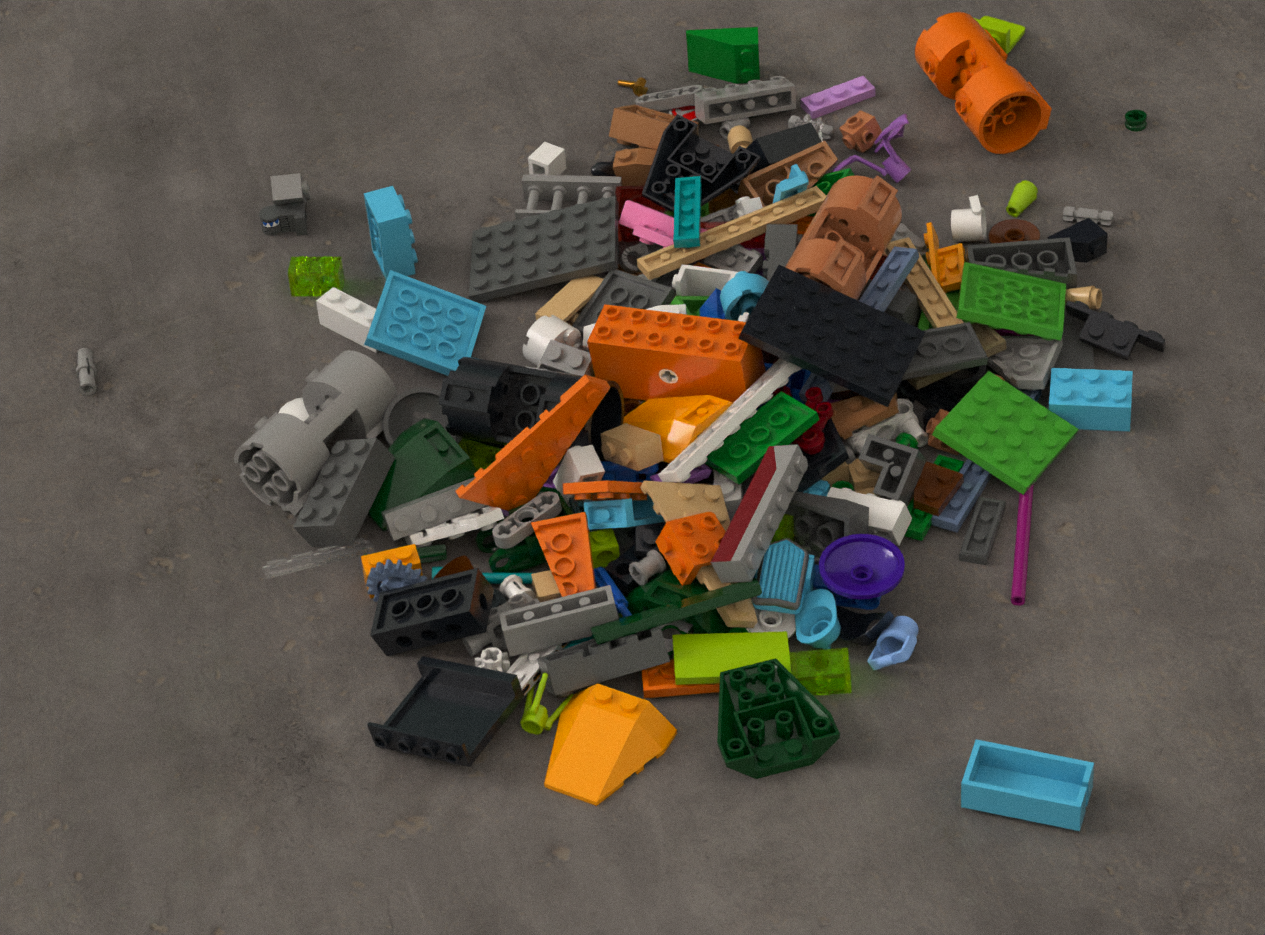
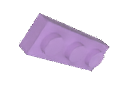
M864 76L800 99L801 108L812 119L876 96L875 87Z

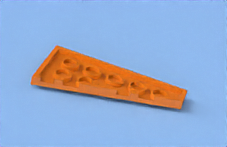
M585 374L560 396L561 402L551 411L546 409L539 415L541 419L531 429L527 426L495 455L496 460L485 470L480 468L474 474L476 478L466 487L461 485L455 491L459 498L498 507L507 511L534 499L610 389L607 381Z

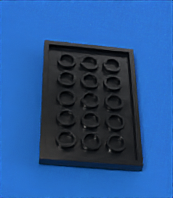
M778 265L744 325L739 339L888 407L926 331L784 266Z

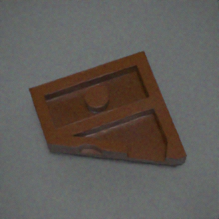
M926 461L914 489V508L939 517L964 483V474Z

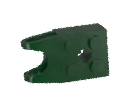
M559 490L555 493L558 494L562 507L560 514L556 517L573 514ZM524 505L509 510L508 516H510L512 513H514ZM525 518L521 522H529L534 518ZM493 528L485 531L481 530L477 534L476 545L479 550L484 553H494L488 561L493 573H515L547 562L535 532L515 546L507 549L497 547L495 541L489 544H482L487 536L493 535ZM509 558L505 566L496 567V563L499 560Z

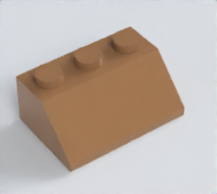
M639 105L614 108L609 137L616 138L619 144L631 145L633 143L639 145L638 148L657 150L663 131L676 116Z

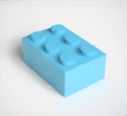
M393 186L364 193L372 251L385 279H387L390 270L405 276L416 274L414 263H418L415 249L411 245L415 243L412 229H409V224H412V218L409 209L404 210L405 204L402 195H397Z
M1051 368L1049 410L1078 429L1130 432L1133 371Z

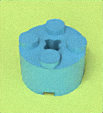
M740 271L735 274L734 278L724 285L720 294L725 319L738 321L739 316L743 315L744 312H748L750 316L769 281L758 274Z

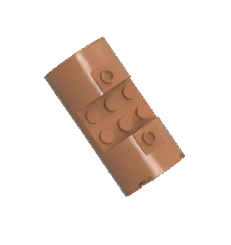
M855 175L838 180L831 187L785 267L858 300L900 225L902 211L895 197L898 190L878 175L874 179Z

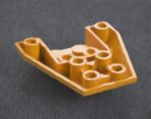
M711 395L648 399L624 416L623 424L627 423L661 435L664 462L671 463L733 403Z

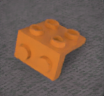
M705 512L667 521L655 542L659 551L670 565L673 574L676 575L681 585L684 586L693 582L701 567L711 565V561L726 531L713 512Z

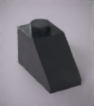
M1090 218L1084 219L1048 237V239L1070 237L1075 262L1087 263L1107 253L1108 233Z

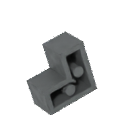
M868 434L858 459L866 469L881 473L873 493L879 498L900 500L908 506L926 463L925 457L918 449Z

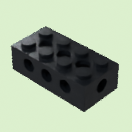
M479 568L380 592L370 636L386 656H391L486 633L494 589Z

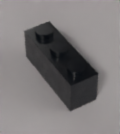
M810 122L756 138L746 149L761 156V160L754 167L755 172L822 141Z

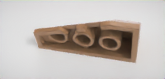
M823 141L748 175L740 181L737 194L741 198L749 196L750 199L760 197L762 206L766 207L773 204L776 184H779L784 179H789L792 165L797 164L800 170L806 173L809 181L807 189H810L837 163L838 158L826 141Z
M635 148L616 151L613 170L616 177H622V189L645 186L657 150Z

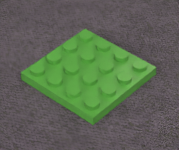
M964 262L956 318L962 319L966 323L970 322V324L981 323L993 329L1004 328L1013 330L1021 335L1032 334L1040 336L1045 340L1055 339L1061 341L1064 328L1066 283Z
M988 371L935 427L932 435L1024 495L1072 441L1079 429Z

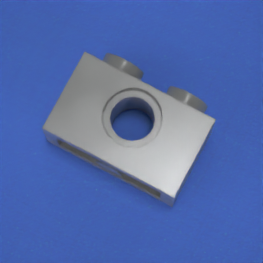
M300 173L270 176L272 197L275 205L305 202V207H307L306 200H311L310 187L307 184V180H303Z

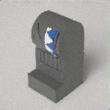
M305 202L267 206L259 213L262 231L267 235L297 231V236L307 235Z

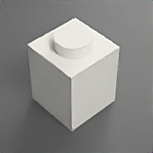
M544 142L528 157L530 175H560L567 168L565 149Z

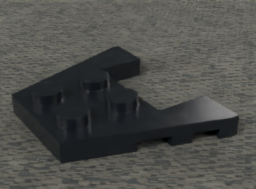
M832 418L828 419L822 431L825 436L823 449L816 454H806L801 450L803 456L807 459L808 467L798 485L799 489L796 490L797 492H804L849 459L847 450Z

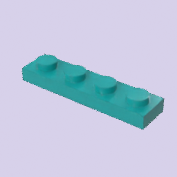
M701 176L675 178L674 248L700 246Z

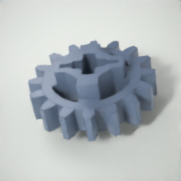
M387 559L385 565L377 562L376 568L372 567L370 569L366 586L369 587L368 594L374 595L373 600L377 602L380 592L427 580V577L420 576L421 569H411L412 563H408L405 566L402 565V561L399 559L396 564Z

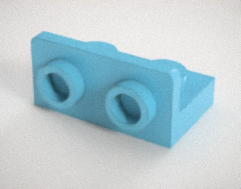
M797 164L791 166L789 179H784L779 184H776L773 203L807 190V185L809 184L808 177L804 171L800 170Z

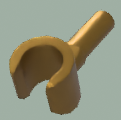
M642 77L638 78L636 82L618 80L619 86L632 88L636 96L645 95L648 91V88L644 87L646 80Z

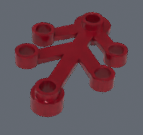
M786 385L777 388L772 393L773 397H775L782 391L793 398L790 388ZM811 387L805 392L807 398L805 405L814 411L816 409L819 421L811 429L809 428L790 443L798 444L800 449L806 454H816L823 449L825 436L822 431L828 419L834 415L831 404L829 402H822L823 395L819 387Z

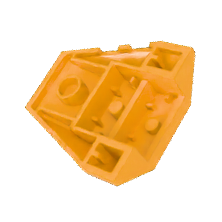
M597 683L575 693L561 712L544 786L545 788L597 806L624 785V780L633 773L639 774L644 770V765L654 757L658 759L662 756L677 735V729L650 701Z

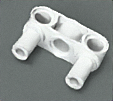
M899 398L897 399L899 413L871 427L862 426L852 431L853 436L845 440L842 438L844 446L848 445L853 453L860 455L868 434L892 440L899 433L905 432L916 438L918 447H922L928 442V434L918 424L919 421L913 412L912 402Z

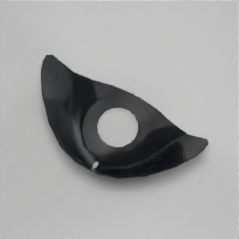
M836 606L837 618L841 626L839 637L861 646L869 645L876 640L894 618L890 611L886 614L881 612L861 614L841 606ZM878 619L879 622L867 631L869 624Z

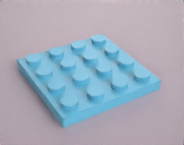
M390 270L364 345L448 376L450 371H456L458 368L459 359L471 357L486 306Z

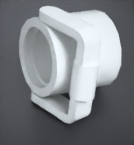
M978 195L969 197V209H955L951 212V231L955 243L987 241L986 215L984 208H981Z

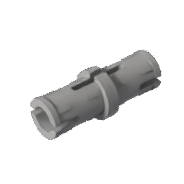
M81 348L76 354L78 363L76 376L79 378V389L83 395H92L96 392L95 389H97L95 384L97 369L93 364L92 350Z

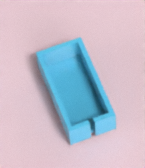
M976 739L961 782V807L1080 831L1093 788L1094 763Z

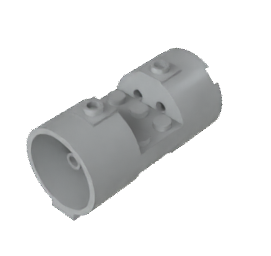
M343 351L320 372L314 369L305 378L307 385L301 391L303 393L304 406L309 414L305 421L286 413L275 412L269 419L264 416L254 426L257 431L236 450L234 462L241 467L242 473L239 475L247 488L265 504L271 506L275 503L281 506L283 511H290L295 516L304 507L310 491L321 473L322 467L330 456L325 445L330 438L334 441L376 438L383 432V420L386 409L398 393L385 370L373 359L360 352Z

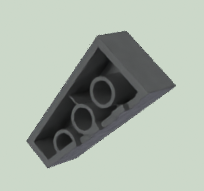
M1070 237L967 245L966 262L1066 283V289L1076 288L1077 271Z
M654 627L599 645L594 639L538 658L537 661L541 675L543 673L548 674L545 686L546 691L555 696L557 695V697H565L574 693L576 689L588 688L603 681L670 662L662 631L660 628Z

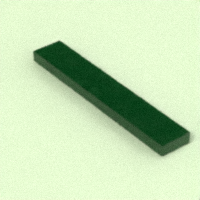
M754 577L751 582L731 584L600 624L590 629L595 642L599 645L762 594L760 583Z

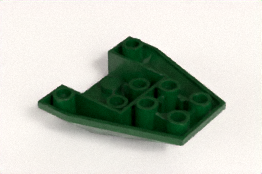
M423 418L404 430L387 449L395 459L368 515L382 531H387L381 512L475 477L474 474L477 470L470 457L438 421Z
M667 565L665 572L653 575L648 579V583L643 586L638 585L630 591L626 597L628 601L627 608L633 615L699 595L709 590L705 584L701 585L696 577L691 584L682 586L676 575L673 574L670 565ZM717 609L680 619L694 625V634L729 633L733 628L727 627Z
M776 658L720 672L717 745L726 767L754 779L813 765L840 738V733L831 713Z

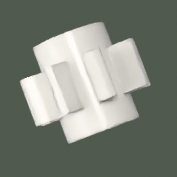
M497 647L482 650L481 658H475V666L506 673L510 668L508 653H502Z

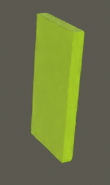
M787 631L672 635L675 685L720 683V672L775 658L792 674Z

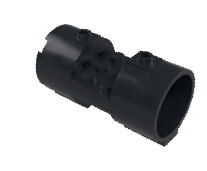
M463 357L458 360L459 366L456 371H450L448 377L443 378L439 405H442V415H447L448 424L445 428L450 435L455 437L507 445L527 426L531 429L541 420L539 415L546 409L551 411L561 402L560 396L583 376ZM605 380L609 384L610 389L569 447L570 449L574 446L593 445L600 461H605L601 451V433L622 425L624 420L623 393L619 384L611 380Z

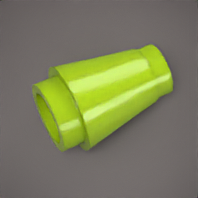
M1023 180L1015 185L1006 207V211L1010 216L1018 217L1037 199L1038 189L1032 182Z

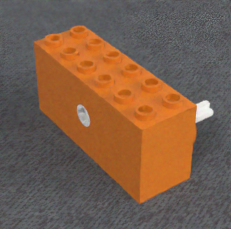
M604 304L587 341L595 377L617 382L622 390L623 398L647 401L653 398L711 395L734 403L766 371L762 349L739 339L740 333L750 317L748 312H744L743 315L739 316L738 321Z

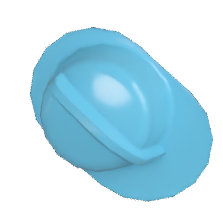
M817 589L805 595L800 613L795 614L796 637L798 641L803 644H809L814 648H823L827 652L831 650V644L840 635L841 626L837 618L836 601L830 591Z

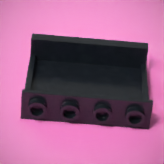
M422 656L417 662L422 677L384 725L371 722L367 724L375 746L382 749L386 748L405 754H413L428 759L471 767L524 698L518 677L515 674Z

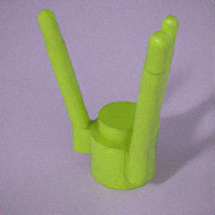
M547 673L542 675L533 704L535 684L527 693L524 713L520 721L521 727L526 732L535 735L541 734L543 729L550 731L554 721L560 716L574 695H569L548 718V710L543 705H540L548 678Z

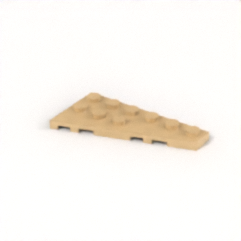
M643 481L640 486L644 495L648 494L654 502L653 509L656 514L662 515L666 523L667 521L700 513L713 512L725 531H727L730 525L720 485ZM712 564L701 567L696 575L700 584H705L709 591L738 583H721ZM751 598L716 608L727 627L754 628L758 622Z

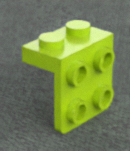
M983 16L980 20L974 18L984 30L986 29L1007 55L1025 34V27L990 16Z

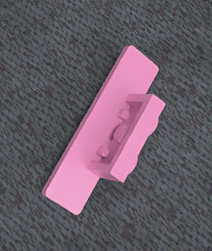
M631 200L625 202L619 223L634 229L633 235L639 236V241L649 245L659 244L663 246L662 249L674 244V217ZM701 228V233L707 231Z

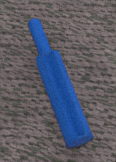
M603 567L595 568L596 586L600 588L611 585L617 612L621 613L623 617L632 615L627 608L628 601Z

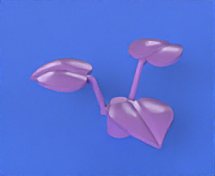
M906 113L896 118L880 133L874 142L877 145L882 139L874 150L875 154L884 146L890 155L882 163L885 167L884 169L857 155H853L838 164L831 172L839 171L843 167L858 161L880 172L883 176L888 173L898 183L911 169L897 156L890 141L903 137L905 124H909Z

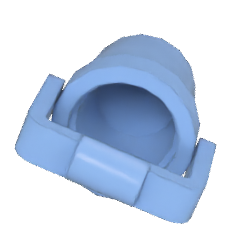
M903 615L897 616L891 621L887 628L881 632L877 639V646L874 647L867 660L873 670L905 662L910 658L917 643L919 632L917 623Z

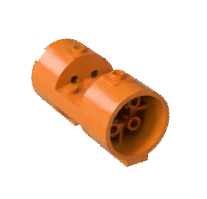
M963 12L948 13L937 18L938 22L928 31L923 30L915 47L917 63L943 96L956 100V112L986 150L995 154L1014 152L1031 142L1040 130L1047 129L1052 108L1017 69L1006 63L1008 55L986 29L984 30L971 15Z

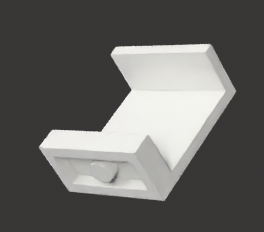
M682 264L679 273L673 277L672 288L676 290L675 297L710 296L716 288L722 290L724 285L734 278L738 272Z

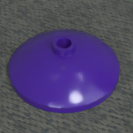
M853 534L839 538L825 548L819 560V574L823 583L836 594L858 600L872 599L889 593L898 586L905 572V561L899 548L891 541L871 534Z

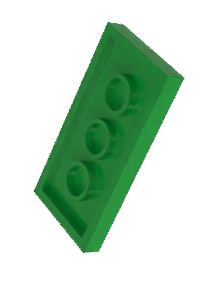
M781 391L758 409L755 415L743 421L737 432L727 436L723 440L724 444L719 449L712 451L706 456L708 459L704 464L740 485L757 471L769 446L789 445L819 421L818 414L813 409Z

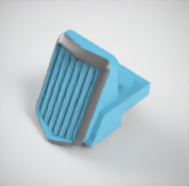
M789 538L770 543L755 573V579L760 583L762 594L753 597L754 608L788 614L800 613L805 595L813 591L815 555H809L806 549Z

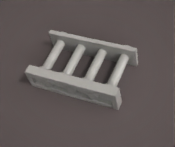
M523 175L524 200H528L526 210L516 209L515 216L516 220L528 216L559 210L562 208L563 201H577V204L587 203V201L592 202L600 198L616 196L618 202H622V177ZM538 200L553 201L551 210H536Z

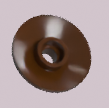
M1020 219L1001 221L995 224L989 232L990 244L1040 240L1038 228L1032 223Z

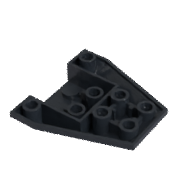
M677 114L663 131L642 191V197L674 213L675 178L701 176L702 207L746 178L761 160V156L741 146L732 154L699 137L698 124Z

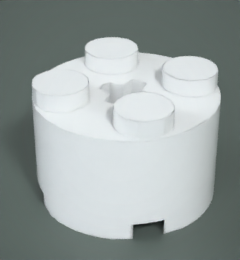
M551 315L552 317L542 316L534 322L527 332L526 336L529 337L527 346L523 344V355L525 359L538 366L550 340L584 351L583 345H581L582 337L580 331L555 315Z

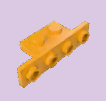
M932 222L926 223L927 233H924V241L926 247L929 248V251L926 252V259L929 267H931L930 271L945 293L960 289L963 265L966 262L964 246L962 243L939 249V240Z

